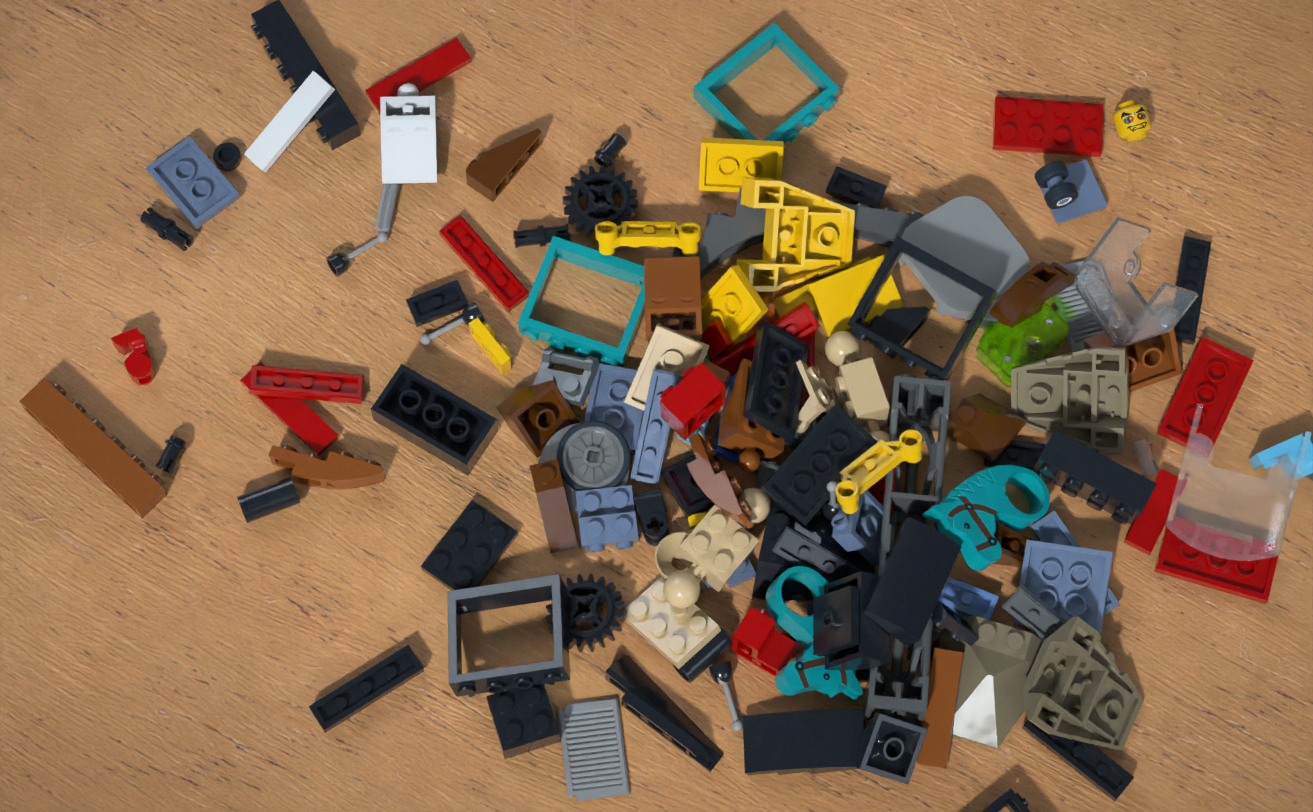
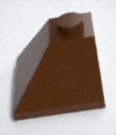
M552 380L517 390L496 407L508 427L537 458L541 456L544 446L556 432L566 426L580 423Z
M979 393L963 398L948 416L947 434L949 437L994 463L1026 425V420Z

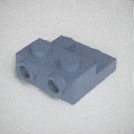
M632 485L575 491L582 549L588 548L589 553L605 551V546L616 545V549L633 548V543H638L639 538Z
M866 490L860 495L859 509L855 513H844L841 504H839L838 513L831 522L833 526L832 537L847 552L857 550L873 566L879 565L883 506Z

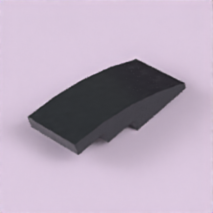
M863 709L809 710L742 716L745 774L748 776L767 773L783 775L809 772L816 774L858 769L859 741L861 734L865 730V714Z

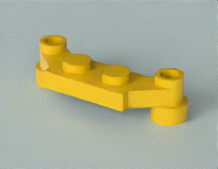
M604 221L595 226V238L599 244V253L602 255H611L615 252V248L620 246L634 248L657 246L660 248L678 247L682 249L684 255L694 256L698 253L701 227L694 222H686L678 226L677 222L622 221V224L617 226L613 222Z
M906 430L900 435L899 441L885 442L881 439L840 472L842 482L836 486L835 493L844 513H855L859 509L860 495L902 461L917 463L922 459L923 439L921 433L916 430Z

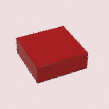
M720 321L713 322L702 333V340H700V342L709 345L707 353L711 360L725 353L734 344Z

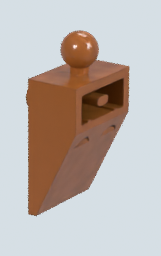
M700 256L644 258L646 341H650L655 326L658 323H663L667 328L695 340H702ZM691 322L694 327L692 330H684L683 324Z
M744 358L741 360L720 419L718 445L740 453L738 457L739 467L745 472H753L758 469L761 460L769 461L784 452L785 439L743 416L752 361Z

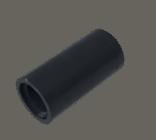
M291 476L237 496L247 523L301 503Z
M721 627V631L680 669L672 664L675 670L687 682H693L732 646L731 638Z

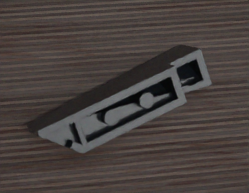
M623 655L606 670L605 679L624 693L621 698V706L709 772L713 770L723 757V752L630 656Z

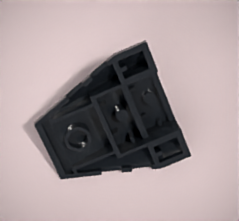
M772 499L760 549L752 598L766 600V593L770 584L787 569L797 566L771 549L786 524L867 572L874 574L876 565L872 566L857 550L847 552L832 537V521L827 520L823 516L822 507L806 526L802 527ZM794 580L783 582L781 594L784 603L799 599L813 600L812 593L804 584Z

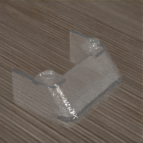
M1117 217L1077 270L1074 286L1110 340L1121 346H1129L1171 331L1198 297V294L1194 291L1163 282L1147 303L1133 284V281L1141 270V260L1136 251L1151 230L1149 227Z

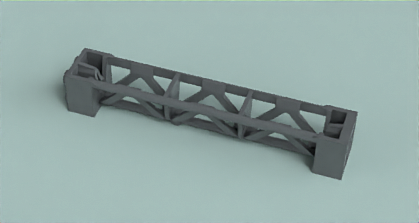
M901 374L894 376L889 395L890 409L887 420V427H890L889 442L899 441L900 435L906 430H916L921 433L923 441H926L930 462L921 495L916 494L918 462H907L905 493H900L901 463L895 467V478L894 469L886 474L878 575H880L887 560V555H889L895 542L898 524L902 526L905 519L909 517L928 525L927 519L922 514L928 511L932 505L940 504L942 500L951 381H944L941 377L933 376L923 379L916 378L912 374ZM932 431L938 432V441L936 443ZM934 473H935L934 495H933V496H929L930 489H931V485H932V481H933V477H934ZM893 504V510H894V511H893L892 521H891V524H890L891 505ZM932 521L931 527L939 531L936 522ZM931 618L920 641L914 644L908 672H902L904 644L894 636L891 671L887 670V664L880 666V673H878L879 667L870 669L865 689L864 714L866 721H871L876 712L914 725H922L927 712L933 626ZM922 649L920 677L914 679Z

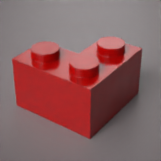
M750 607L733 635L731 651L775 677L781 669L793 661L798 653L800 644L788 632L782 631L780 633L775 630L776 621L772 620L773 616L769 612L761 608L756 610Z

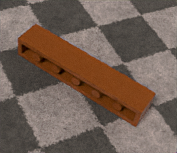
M43 378L20 400L25 411L143 519L167 496L163 488L164 481L155 472L147 473L143 469L145 464L135 454L129 456L123 450L125 448L124 444L113 435L109 438L104 433L105 427L96 418L90 420L84 415L86 412L84 407L75 399L70 402L65 397L66 391L57 382L51 384Z

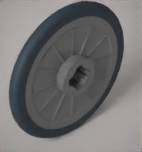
M585 421L573 426L565 433L557 449V459L562 478L577 491L616 487L622 482L629 470L631 454L628 442L617 428L606 422ZM590 452L600 454L597 463L588 462Z

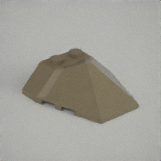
M1093 347L1012 367L1011 412L1026 420V427L1045 433V431L1053 433L1054 430H1057L1093 450H1099L1100 453L1123 454L1128 418L1129 361L1126 348Z
M961 616L967 620L979 639L972 646L962 639L957 642L948 633L947 628H944L940 631L938 647L939 649L964 653L952 736L997 750L1025 711L1021 690L1042 646L1043 640L1033 633L978 616Z
M1073 616L1043 641L1023 685L1021 696L1027 719L1047 734L1122 751L1144 699L1126 672H1121L1114 662L1115 656L1112 652L1106 650L1100 641L1102 637L1098 631L1078 616Z

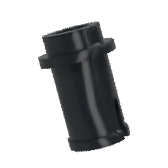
M613 133L601 149L596 150L595 162L600 166L604 165L605 168L612 166L614 163L613 159L627 145L625 139L621 135Z
M170 436L169 440H165L167 445L159 462L156 464L157 468H163V471L170 474L173 473L181 453L186 451V442L175 436Z

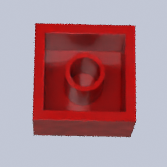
M702 362L696 368L694 366L688 368L681 377L683 380L675 387L673 385L669 386L660 396L661 418L684 441L726 403V386Z

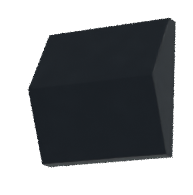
M876 712L860 736L857 768L908 784L928 729Z

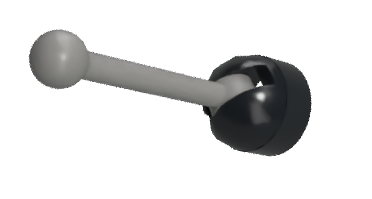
M380 232L377 238L348 255L336 252L326 257L329 268L335 276H340L348 270L350 259L379 242H386L388 234Z
M473 302L464 308L462 318L429 335L423 334L420 337V342L423 345H428L432 339L462 323L468 324L477 317L481 322L485 320L477 304Z
M830 481L827 484L830 498L822 506L823 516L829 521H832L833 517L838 513L840 504L836 498L835 488L838 484L835 481Z
M731 661L714 664L709 667L710 675L717 684L723 685L733 719L732 729L734 731H741L743 723L738 719L728 682L733 677Z

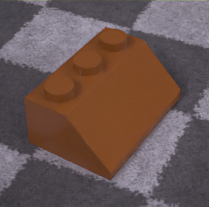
M1160 313L1083 340L1085 349L1093 347L1126 348L1129 361L1128 393L1182 374L1174 326Z

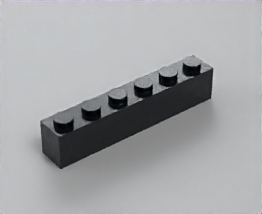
M277 0L252 13L253 25L250 26L257 40L262 38L266 44L263 48L271 61L275 59L279 66L276 68L282 80L290 82L292 87L289 89L292 95L312 71L318 73L335 89L309 120L310 123L314 121L318 129H316V132L323 144L327 142L333 151L359 137L361 134L358 122L281 1Z

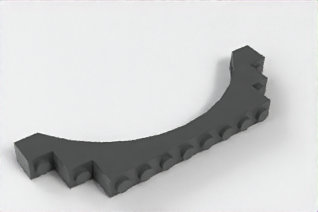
M742 188L739 191L735 217H730L722 212L708 213L703 243L698 242V253L696 255L686 256L682 253V249L678 247L673 249L672 257L700 256V280L726 259L753 245L764 242L766 208H751L741 205ZM830 199L832 202L855 210L853 238L873 242L887 249L891 248L896 237H901L904 230L911 223L924 216L919 212L902 213L897 212L893 208L876 209L870 208L866 204L850 205L844 204L839 200ZM996 302L992 303L979 328L997 330L999 321L989 314Z

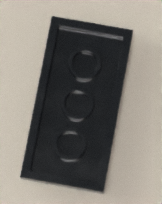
M763 321L757 328L743 416L788 441L795 437L803 386V378L796 362L801 360L806 364L809 345L769 322Z
M835 404L761 489L804 527L830 498L827 484L830 481H835L837 484L842 482L840 472L878 441L842 408Z

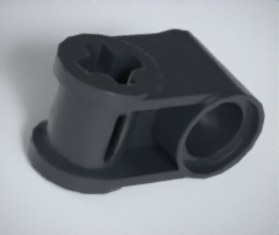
M661 488L633 494L637 516L640 519L645 541L652 546H658L659 542L669 535L666 507ZM658 527V530H660V532L654 533V530L652 528Z

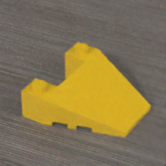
M742 177L741 205L751 208H766L762 260L737 259L736 264L739 265L757 292H774L780 290L781 287L793 283L798 284L804 282L805 279L817 275L822 276L851 266L855 210L768 177Z

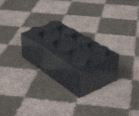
M403 364L400 365L371 408L375 422L466 475L470 474L498 432V423L495 417Z
M1054 430L1032 468V471L1040 476L1044 483L1051 484L1052 482L1060 486L1064 494L1074 498L1078 496L1086 500V504L1097 511L1103 509L1112 514L1111 517L1115 521L1125 525L1127 523L1132 525L1142 514L1157 483L1057 430Z

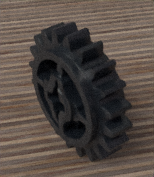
M604 165L600 166L599 172H595V169L590 166L588 175L580 170V180L571 177L572 187L565 186V194L567 196H563V204L566 205L564 207V215H569V224L576 223L577 232L586 228V237H589L593 231L595 232V226L600 222L609 221L619 226L622 224V221H631L630 218H636L635 208H638V200L635 198L637 197V189H631L633 181H625L624 172L615 176V167H612L606 173ZM616 192L623 201L620 209L615 206V201L613 200ZM581 195L586 198L587 209L585 212L582 211L578 204Z
M592 573L589 574L587 581L583 580L581 574H578L576 583L567 578V606L572 607L569 614L570 620L568 621L569 650L574 644H576L579 652L583 651L585 645H588L590 651L594 652L595 643H599L602 648H605L604 639L608 638L614 641L615 638L612 631L621 632L622 628L618 621L626 620L624 613L620 612L626 609L624 602L620 601L622 599L620 591H615L616 588L613 582L606 585L603 576L595 582ZM607 602L608 611L603 621L600 618V613L603 610L601 606ZM552 604L546 605V609L550 615L546 616L548 624H552L549 629L553 635Z

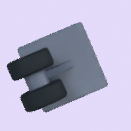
M1087 160L1067 166L1062 161H1055L1041 167L1035 173L1036 182L1057 224L1068 222L1107 207V202Z

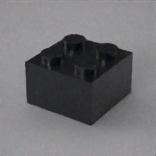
M544 684L533 685L528 689L513 688L486 696L504 759L561 742L558 726Z

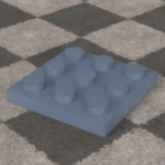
M1027 540L1019 586L1021 584L1024 585L1067 621L1073 616H1078L1097 630L1101 636L1113 552ZM1014 617L1013 624L1015 626L1026 627Z

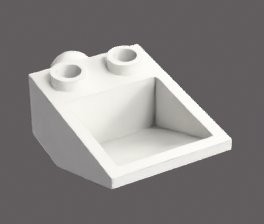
M406 83L398 89V97H380L382 184L437 183L435 96H419L418 88L411 83Z

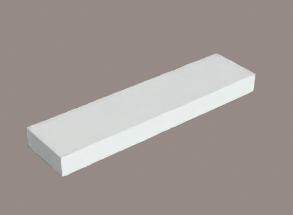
M312 71L244 154L262 171L267 172L335 89L318 73Z

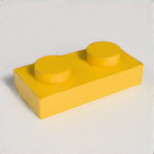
M478 317L468 323L471 336L502 375L511 369L510 358L512 355L509 349L503 343L501 345L497 343L494 339L496 335L488 323L482 324Z

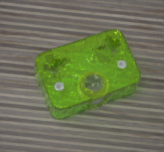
M1044 301L1040 312L1013 328L1005 326L1000 322L993 326L980 338L976 349V357L1003 385L1011 388L1012 367L1047 359L1065 343L1069 332V325ZM1028 348H1029L1030 350H1031V349H1035L1037 352H1036V353H1035V352L1030 353V352L1028 351Z

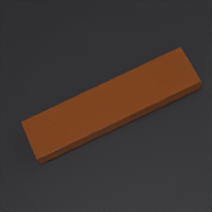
M934 648L928 687L927 712L922 727L928 730L916 764L947 769L964 658L963 652Z

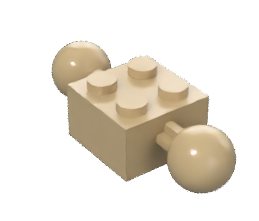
M838 331L828 338L825 345V353L828 360L834 365L840 366L839 375L835 377L837 388H834L835 399L839 404L843 405L844 411L878 442L881 439L889 442V434L880 430L886 429L890 406L873 358L856 361L861 352L858 338L850 332Z
M758 488L744 489L738 501L744 498L748 501L753 511V514L749 515L753 524H758L768 516L771 506L770 500L766 493ZM714 505L676 551L674 556L685 564L688 569L686 572H675L666 579L663 586L665 599L676 608L692 606L699 598V582L702 579L719 592L754 551L759 540L749 533L744 526L738 524L719 507Z

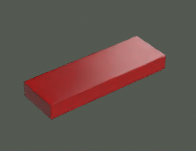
M1163 469L1159 471L1154 481L1157 485L1142 514L1135 520L1124 541L1125 544L1147 555L1151 554L1187 482Z

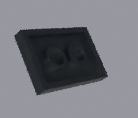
M472 500L423 562L421 570L451 591L479 587L518 536V531Z

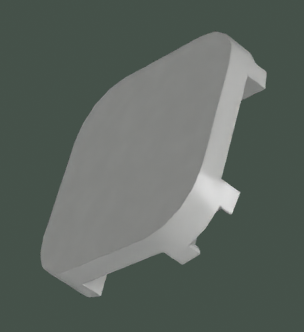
M960 196L948 201L911 223L900 237L996 290L998 294L993 303L999 300L1017 280L1030 270V260L1024 248L994 211L984 201L973 196ZM902 253L898 261L900 266L907 265L937 302L938 306L935 310L944 317L947 314L954 318H963V321L972 319L983 297Z

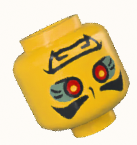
M1134 100L1118 105L1120 110L1113 114V121L1119 138L1126 139L1127 142H1133L1147 137V132L1151 129L1152 124L1146 106L1143 104L1135 105Z

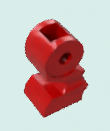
M136 327L112 337L113 345L119 353L126 355L132 352L124 361L131 380L138 385H147L152 382L155 377V369L150 360L149 344L145 335L140 333Z

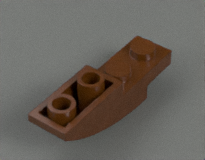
M1042 261L1017 280L991 308L989 314L998 319L1001 324L1013 328L1040 312L1044 301L1073 285L1076 275L1055 262L1049 265Z

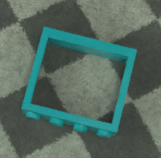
M775 23L694 86V99L733 139L757 140L714 94L776 45L822 93L763 140L791 143L801 129L805 126L807 128L812 126L822 112L832 110V106L838 102L840 88Z
M553 236L518 321L519 333L530 337L531 341L539 339L548 342L549 346L558 350L565 348L574 351L577 356L587 358L588 356L596 357L602 364L624 367L645 313L644 266L612 255H602L597 250ZM555 258L642 287L618 348L531 319Z

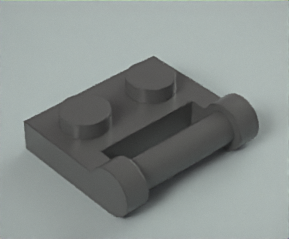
M547 347L543 351L542 363L533 385L552 380L568 404L583 407L596 376L599 360L591 356L582 358L558 353L556 349ZM556 363L584 369L582 375L554 370L553 367Z

